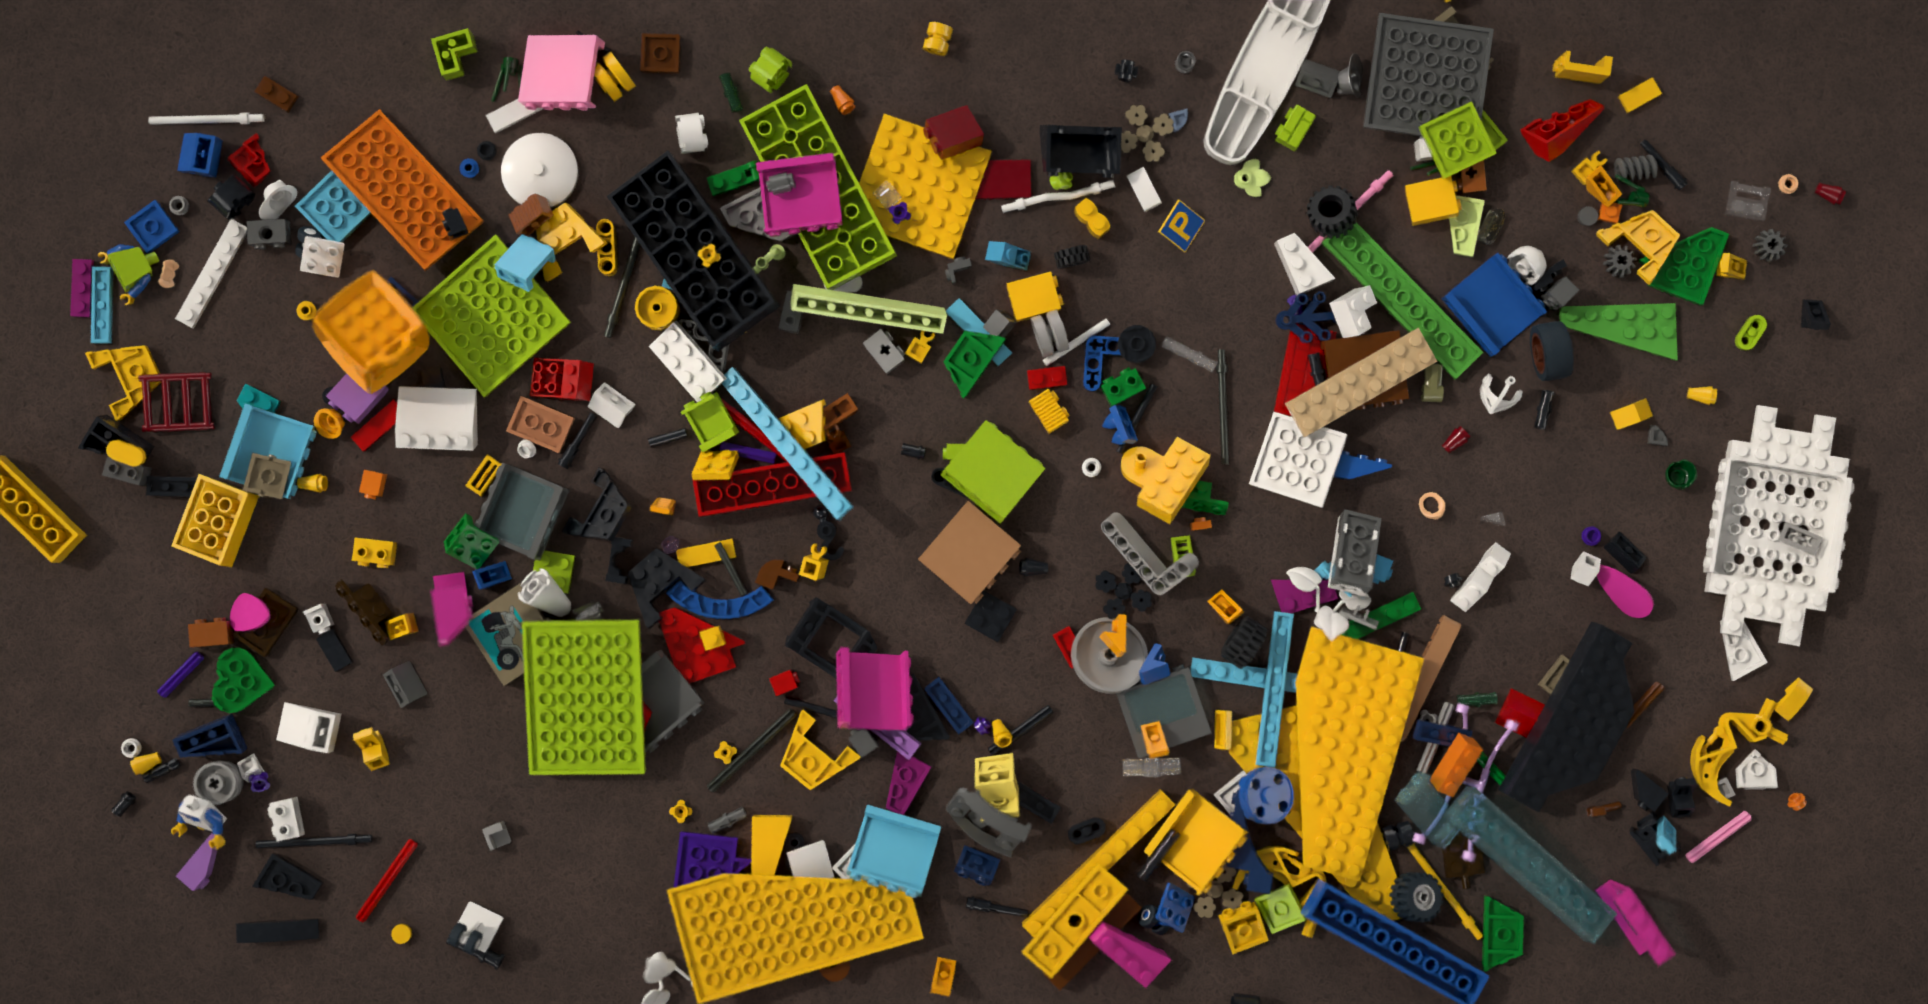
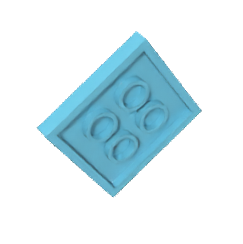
M332 171L295 205L327 240L343 242L371 215L368 209Z

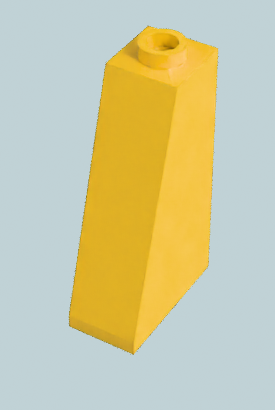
M792 815L752 816L751 874L775 875L792 821Z

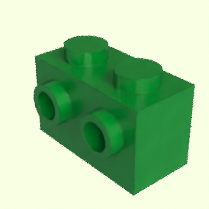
M1128 367L1119 372L1121 376L1115 379L1111 376L1103 381L1104 385L1100 388L1110 407L1146 389L1136 368L1131 370Z

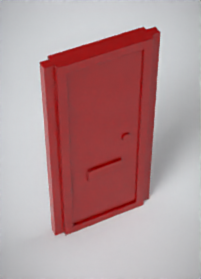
M1301 324L1296 325L1304 332H1311L1313 339L1309 343H1302L1296 334L1291 330L1289 332L1274 412L1286 416H1291L1285 403L1315 387L1313 376L1310 375L1312 371L1307 355L1320 353L1322 367L1326 371L1324 373L1325 379H1328L1324 349L1321 350L1320 345L1322 341L1309 328ZM1330 331L1331 337L1329 340L1336 339L1337 332ZM1323 332L1322 337L1326 339L1327 335ZM1304 334V339L1308 341V335Z

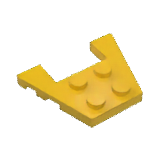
M563 203L552 212L554 216L536 229L538 242L551 246L555 255L582 237L590 252L593 253L607 245V242L568 203ZM547 261L542 267L545 281H551L562 274L557 261L554 263Z
M1654 210L1632 217L1629 221L1621 224L1616 223L1612 227L1605 230L1601 229L1596 233L1597 237L1607 246H1610L1622 235L1635 245L1650 260L1637 270V275L1648 285L1652 283L1680 237V234Z
M146 345L85 353L92 369H97L111 362L127 397L109 405L116 421L122 420L143 400L142 382H139L138 376L160 374ZM150 382V393L161 382Z
M803 709L800 712L780 766L811 790L859 760L861 756L849 746L844 749L835 761L804 736L816 719Z

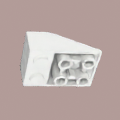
M284 702L276 740L324 753L334 752L342 714Z

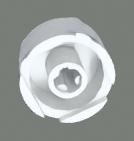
M692 113L675 116L678 125L676 128L679 146L682 148L681 154L705 151L708 140L706 133L703 134L702 132L705 126L703 114Z

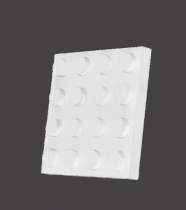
M1273 412L1249 484L1323 508L1348 435L1322 427L1303 437L1292 417Z

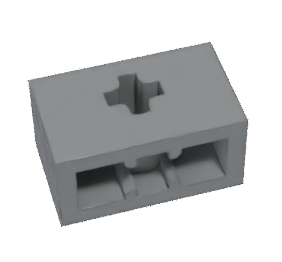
M880 329L864 341L863 345L884 372L888 374L905 361L903 358L905 353L899 346L895 347L891 341L894 339L887 330L883 332ZM883 346H884L885 348L890 347V349H889V353H890V354H888V355H886L885 353H884V354H881V352H882V349H881V348H882Z

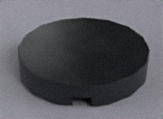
M1142 325L1127 327L1118 339V350L1121 356L1131 363L1147 361L1153 355L1156 348L1154 334Z

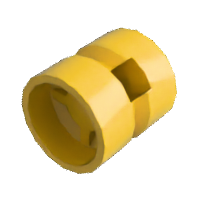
M929 22L927 29L929 37L925 38L923 50L928 53L946 56L949 47L947 41L951 39L953 28L942 23Z

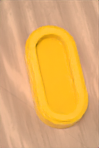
M121 440L111 441L107 445V454L113 460L130 466H140L146 460L145 451L138 446Z

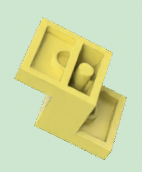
M1013 753L975 758L976 790H980V795L997 810L1011 817H1020L1019 787L1015 776Z

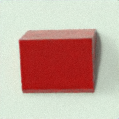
M1511 688L1495 723L1503 727L1506 726L1507 720L1519 723L1517 731L1513 730V732L1527 738L1535 722L1538 721V717L1545 704Z

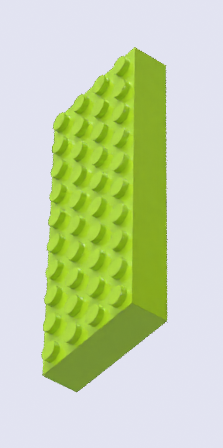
M807 84L739 120L760 162L828 153L834 154L843 225H839L838 229L828 230L827 227L819 228V231L816 232L800 230L798 234L828 290H834L897 256Z

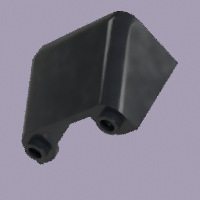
M1040 125L1043 172H1047V176H1058V172L1102 173V177L1114 178V174H1120L1122 127Z

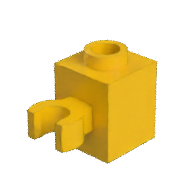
M817 543L811 546L812 554L804 556L799 575L816 581L824 578L829 562L828 559L822 558L827 552V547H822L821 552H818Z

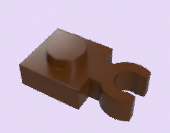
M835 425V431L829 432L828 429L825 430L828 437L826 440L834 454L851 447L845 432L841 431L838 425Z

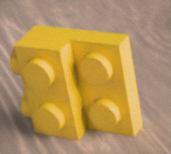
M1245 901L1240 904L1239 908L1234 910L1227 908L1222 911V914L1218 915L1232 954L1269 941L1255 902Z

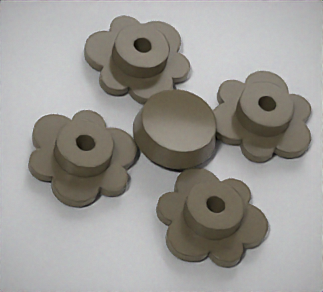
M1132 105L1125 116L1129 119L1131 125L1136 124L1140 127L1137 129L1136 135L1131 134L1130 131L1122 133L1121 149L1124 153H1129L1131 149L1136 148L1135 143L1139 139L1142 142H1147L1146 147L1142 150L1145 154V160L1148 162L1153 160L1158 162L1165 151L1161 147L1160 142L1154 143L1150 141L1153 138V131L1159 133L1160 136L1172 133L1173 120L1169 119L1167 114H1161L1159 118L1156 117L1154 119L1155 124L1151 128L1148 125H1143L1144 120L1148 117L1147 113H1145V107L1143 105Z
M1225 863L1222 868L1226 872L1216 878L1217 881L1211 882L1213 886L1207 892L1208 896L1198 898V902L1194 904L1193 909L1198 912L1199 917L1211 918L1213 911L1216 909L1212 898H1218L1221 895L1224 907L1232 908L1233 910L1237 906L1240 907L1243 894L1240 891H1235L1233 888L1229 889V892H1223L1221 884L1225 880L1227 882L1232 880V877L1236 874L1235 868L1226 867Z

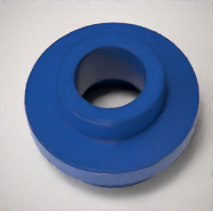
M465 159L460 164V172L464 177L473 178L479 172V165L473 159ZM467 165H472L470 171H466Z

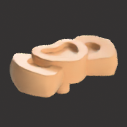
M165 260L163 262L162 273L158 280L162 287L171 288L175 285L173 278L175 277L174 271L179 268L177 262L174 260Z

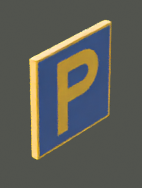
M1177 200L1158 232L1183 252H1186L1205 220L1182 201Z

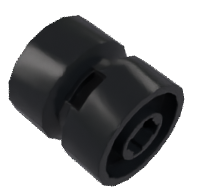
M1409 821L1397 823L1396 827L1393 825L1381 827L1388 852L1399 849L1401 845L1404 848L1415 845V841H1413L1414 834Z

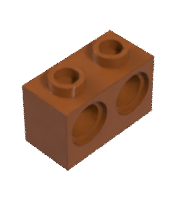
M848 393L823 408L825 430L832 429L835 425H838L859 411Z

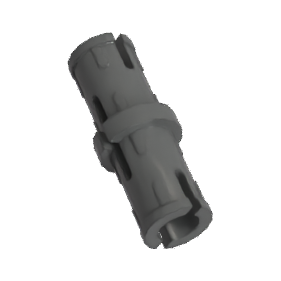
M743 806L728 814H722L723 816L707 824L711 833L714 834L723 828L732 827V824L748 816Z

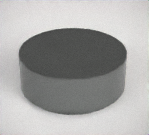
M1590 206L1581 209L1577 216L1579 223L1583 226L1595 224L1598 220L1596 209Z

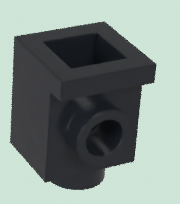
M449 208L442 212L445 219L442 223L450 241L468 234L467 227L458 208Z

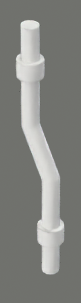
M1114 180L1100 184L1097 182L1091 184L1090 187L1072 192L1045 193L1027 199L1020 198L1015 200L1016 202L1002 205L1001 207L1003 213L1016 209L1019 211L1026 209V206L1044 201L1071 200L1089 194H1100L1103 190L1114 188L1115 184Z

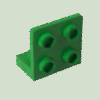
M467 513L464 514L444 540L446 554L475 569L481 567L499 544V539L475 527L472 516Z

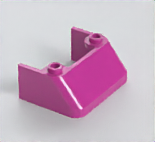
M464 572L433 576L435 590L431 591L440 646L449 645L469 624V619L473 618L471 608L473 607L472 596L467 594Z

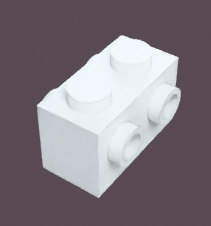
M298 797L269 803L268 814L272 818L274 825L272 826V834L276 837L277 841L305 835Z

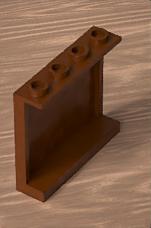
M1400 330L1320 342L1321 350L1324 349L1328 379L1401 338ZM1407 379L1360 405L1355 410L1366 409V405L1373 404V408L1383 407L1385 402L1391 401L1392 405L1403 404V400L1409 399Z

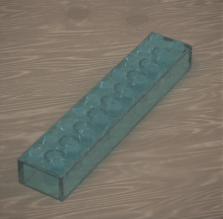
M1466 786L1443 815L1446 820L1583 941L1594 944L1617 915L1611 907L1475 787Z

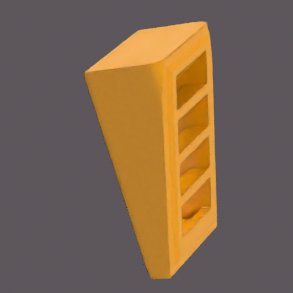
M661 497L657 498L651 505L650 510L652 512L674 515L676 501Z

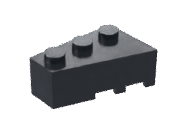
M101 415L95 418L78 448L108 456L106 451L107 445L111 441L121 440L142 448L145 451L147 460L155 446L109 415Z

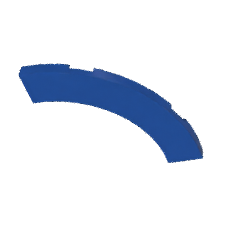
M681 580L666 592L681 607L697 615L715 619L743 617L759 611L774 601L763 586L743 597L729 600L712 599L691 591Z

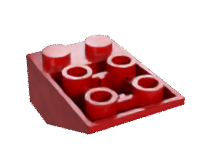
M534 358L530 396L590 401L594 363L581 360Z

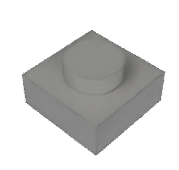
M1727 777L1717 780L1718 789L1725 798L1728 799L1735 795Z

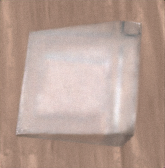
M885 181L873 192L874 196L887 210L902 198L888 181Z
M1503 512L1488 514L1480 518L1481 521L1506 526Z

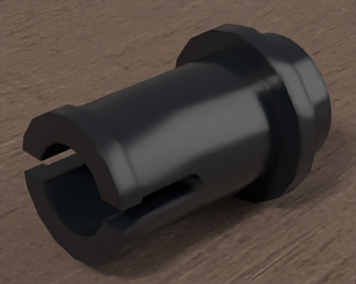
M903 443L901 455L916 457L918 460L920 458L924 459L926 448L923 445L919 447Z
M128 791L122 793L121 799L111 811L116 816L122 817L128 807L135 803V795Z

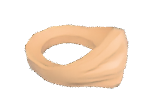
M1425 493L1420 498V511L1425 517L1437 520L1443 516L1445 502L1437 493ZM1433 497L1437 500L1439 510L1436 513L1432 514L1424 508L1423 502L1426 498Z

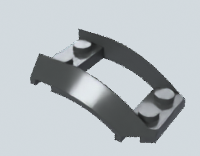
M959 788L948 802L946 811L974 841L987 849L1011 858L1013 850L1021 841L1025 842L1031 824L1028 823L1026 826L1019 824L1016 818L997 810L980 795V790H976L973 793L968 792L967 789ZM970 808L985 823L1001 832L997 838L983 832L965 817Z

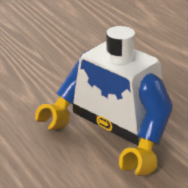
M189 795L179 805L178 824L171 829V833L174 835L176 832H179V837L187 832V826L184 824L186 823L189 826L213 833L215 838L209 841V846L211 848L216 846V849H219L225 844V839L221 834H223V824L227 818L211 802Z

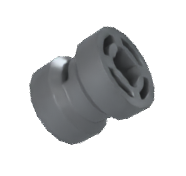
M1189 51L1181 52L1175 62L1177 71L1183 74L1191 72L1196 62L1194 54Z

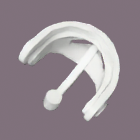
M1488 373L1483 378L1480 396L1490 414L1507 410L1520 401L1523 393L1521 390L1516 391L1511 401L1502 400L1509 387L1515 382L1514 377L1510 376L1505 380L1506 385L1498 397L1489 388L1493 379L1491 374Z

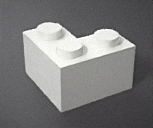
M1370 285L1353 289L1329 303L1343 338L1361 335L1372 328L1365 312L1366 309L1377 303Z

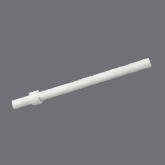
M240 113L239 115L149 117V124L240 122V124H250V122L265 121L264 114Z

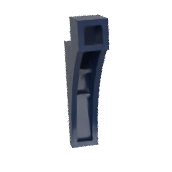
M1238 788L1237 792H1233L1231 804H1235L1234 812H1230L1229 818L1248 832L1245 836L1247 840L1241 847L1235 849L1234 853L1236 855L1229 863H1226V867L1249 871V873H1245L1244 885H1247L1248 891L1270 894L1274 873L1269 872L1252 843L1246 817L1240 805V789Z

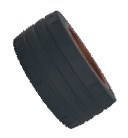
M1553 321L1533 326L1530 332V349L1533 366L1538 378L1541 381H1550L1571 376L1574 367V357L1571 339L1565 324L1561 321Z

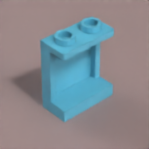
M521 234L495 263V269L498 278L529 292L533 288V277L547 261L554 263L556 258L551 246L544 245L532 237Z

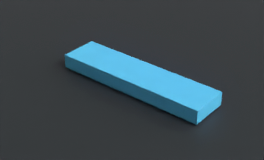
M92 267L91 343L112 344L113 269L112 267Z
M960 298L946 310V313L963 331L968 330L990 334L983 328L984 323ZM1003 344L992 360L999 366L1012 352Z

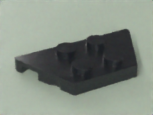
M914 673L911 674L912 685L910 687V694L913 701L910 711L913 714V723L906 732L918 741L949 739L950 736Z

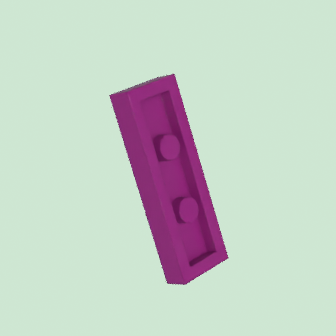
M72 259L71 317H91L92 267H94V260Z

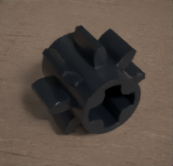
M1121 60L1120 64H1116L1115 75H1118V80L1132 82V78H1137L1139 67H1134V61Z

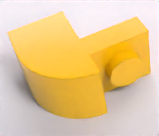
M372 728L353 734L354 741L362 749L364 763L371 771L390 765L388 752L378 730L374 731Z

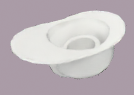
M281 180L268 185L264 190L265 201L259 209L260 218L262 220H276L296 199L297 189L294 186L285 185Z

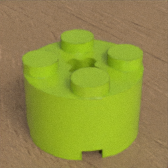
M765 47L761 51L757 62L754 61L749 67V72H751L750 78L769 93H773L772 89H779L788 77L787 69L788 67L792 68V61L774 48Z

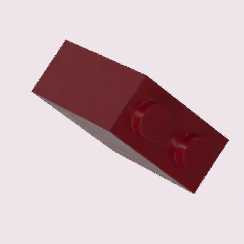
M967 105L926 119L925 128L923 129L926 139H929L932 143L934 153L938 154L941 160L981 146L984 138L983 131Z

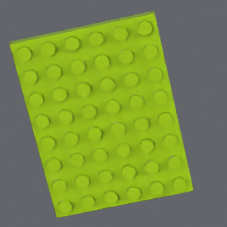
M640 620L523 621L522 637L529 775L645 774Z

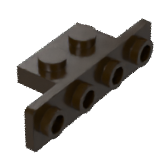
M342 579L338 580L335 585L338 595L345 598L349 609L353 613L356 612L360 617L361 624L371 631L373 639L382 646L386 644L389 638L378 624L388 618L392 611L369 583L353 593Z

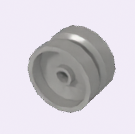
M1057 310L1047 312L1046 320L1048 325H1046L1041 315L1030 318L1043 358L1053 355L1052 342H1054L1059 352L1069 350L1067 333Z
M220 760L202 766L194 777L193 787L200 799L209 801L213 805H218L235 799L243 788L244 779L241 777L236 764Z

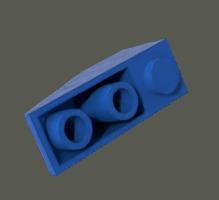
M1342 451L1334 477L1349 480L1391 468L1392 464H1387L1385 459L1376 458V461L1368 460L1369 456L1357 454V457L1349 456L1350 452Z

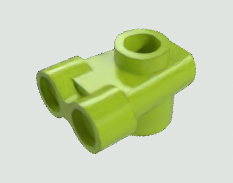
M1058 172V176H1051V186L1055 190L1072 187V173Z

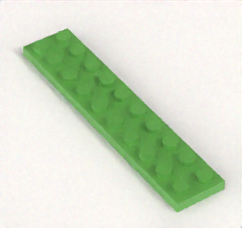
M1357 222L1353 224L1354 228L1352 230H1347L1348 234L1345 236L1341 234L1340 238L1333 236L1332 239L1327 237L1322 242L1326 249L1364 287L1371 286L1375 299L1408 333L1416 328L1420 329L1437 362L1442 365L1454 380L1483 353Z

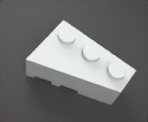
M1295 233L1274 243L1296 295L1310 291L1335 279Z

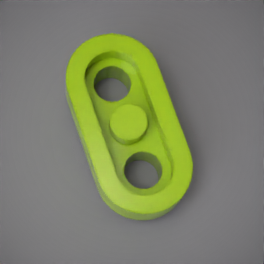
M1754 315L1746 320L1735 337L1737 348L1749 350L1756 345L1767 327L1766 319L1763 316ZM1753 322L1758 324L1756 329L1752 326ZM1743 337L1747 339V344L1742 343Z

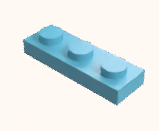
M1663 815L1658 819L1656 842L1662 850H1666L1671 854L1676 850V829Z

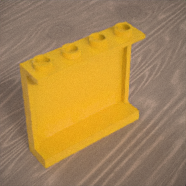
M1190 789L1144 852L1151 856L1171 828L1176 830L1172 838L1179 832L1181 837L1161 862L1197 890V895L1206 894L1213 886L1212 880L1215 877L1218 878L1223 873L1224 869L1222 867L1226 861L1229 863L1236 855L1234 853L1235 849L1245 843L1247 840L1245 836L1248 832L1194 789Z

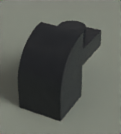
M1680 777L1675 779V781L1669 782L1668 801L1672 818L1692 816L1695 810L1692 796L1696 787L1695 778Z

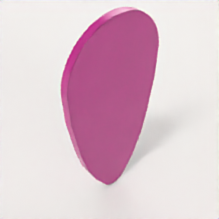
M1600 565L1597 578L1605 592L1621 611L1634 618L1648 616L1654 606L1650 593L1618 570Z
M243 593L237 597L230 613L231 627L236 631H250L260 628L270 618V612L266 604L248 593Z

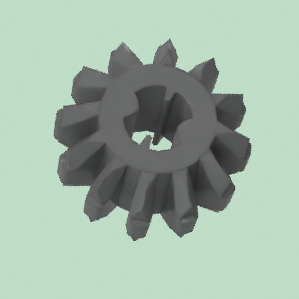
M1769 229L1767 232L1765 230L1760 232V236L1758 235L1754 238L1758 242L1753 244V247L1758 248L1754 254L1761 253L1759 259L1763 260L1766 258L1767 262H1771L1773 259L1775 261L1779 260L1780 255L1782 256L1786 253L1783 248L1788 246L1783 243L1786 237L1780 238L1781 232L1777 231L1774 233L1773 229ZM1769 242H1771L1770 244L1773 245V248H1771V246L1768 247Z
M1617 245L1615 249L1612 247L1608 249L1609 254H1604V258L1607 261H1604L1603 265H1609L1606 272L1613 270V277L1618 274L1622 278L1625 274H1631V269L1636 268V265L1632 262L1636 261L1637 258L1631 257L1634 253L1633 250L1627 252L1628 246L1621 248L1620 245ZM1621 258L1623 262H1621V264H1618L1617 261Z

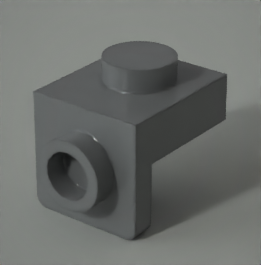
M959 257L954 259L953 263L947 264L948 269L945 270L947 281L951 280L952 285L956 284L954 272L972 268L970 258Z

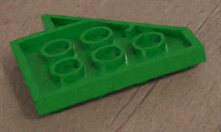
M1710 227L1677 242L1650 285L1647 284V286L1702 306L1729 233ZM1647 257L1639 259V263L1644 265L1650 261Z

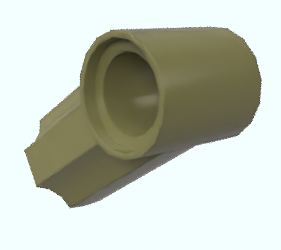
M1432 364L1425 368L1424 384L1421 392H1423V395H1421L1422 402H1442L1444 389L1441 385L1442 365Z

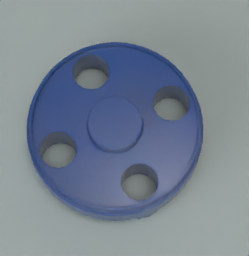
M1258 767L1251 770L1239 781L1240 805L1247 819L1261 824H1271L1285 818L1291 810L1294 799L1293 787L1289 778L1282 771L1272 767Z

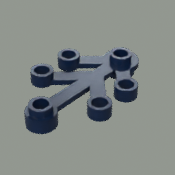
M1322 291L1313 295V300L1301 315L1294 314L1301 305L1306 304L1308 301V297L1304 293L1298 294L1291 307L1287 311L1279 312L1275 319L1276 325L1280 329H1290L1300 338L1302 343L1311 342L1313 335L1309 331L1304 332L1295 323H1303L1318 336L1320 341H1326L1331 337L1330 331L1321 329L1314 321L1332 320L1334 323H1337L1333 311L1312 314L1317 306L1326 300V295ZM1318 294L1322 296L1321 301L1317 299ZM1300 296L1304 298L1303 303L1299 301ZM1284 317L1288 318V323L1283 321ZM1323 332L1327 335L1326 339L1322 337ZM1304 334L1308 335V341L1304 339Z

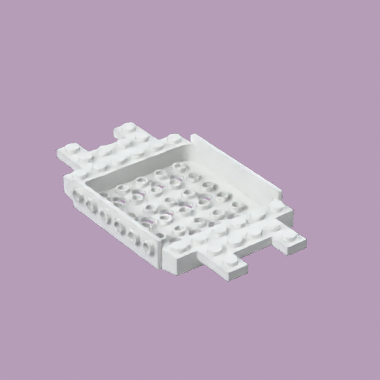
M1757 405L1750 443L1737 440L1729 441L1726 457L1721 459L1719 464V477L1715 486L1716 496L1713 501V514L1709 524L1710 533L1706 543L1707 552L1703 561V572L1707 573L1705 592L1726 595L1720 633L1741 636L1744 618L1780 623L1778 643L1800 646L1806 609L1826 611L1828 593H1835V589L1837 590L1839 586V578L1837 576L1838 570L1840 571L1842 567V559L1840 557L1841 551H1844L1845 540L1843 538L1844 532L1848 529V521L1846 519L1847 513L1851 510V502L1849 500L1850 494L1854 491V483H1852L1853 478H1847L1849 459L1830 456L1836 421L1835 417L1814 415L1812 433L1776 428L1775 422L1778 408ZM1753 478L1756 480V487L1754 489H1749L1746 486L1747 479ZM1768 481H1772L1776 485L1773 492H1768L1765 488V484ZM1791 484L1795 487L1793 495L1785 493L1786 485ZM1808 487L1814 490V496L1810 499L1804 495V490ZM1744 515L1750 518V524L1747 527L1740 524V518ZM1767 519L1770 526L1767 530L1760 528V520ZM1781 522H1788L1797 527L1805 525L1809 532L1823 537L1816 555L1808 554L1779 541L1778 538L1781 534L1778 528ZM1791 530L1787 539L1797 543L1794 537L1799 536V533ZM1801 536L1805 540L1799 541L1798 544L1811 547L1812 545L1809 543L1811 537ZM1737 553H1741L1744 556V562L1740 565L1734 562V556ZM1757 556L1764 560V564L1760 568L1755 567L1753 564V560ZM1775 560H1780L1783 563V568L1780 571L1774 570L1772 566ZM1799 563L1802 565V572L1800 574H1795L1792 571L1793 564Z

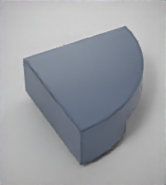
M1188 109L1169 113V118L1173 120L1174 133L1185 125L1188 118Z

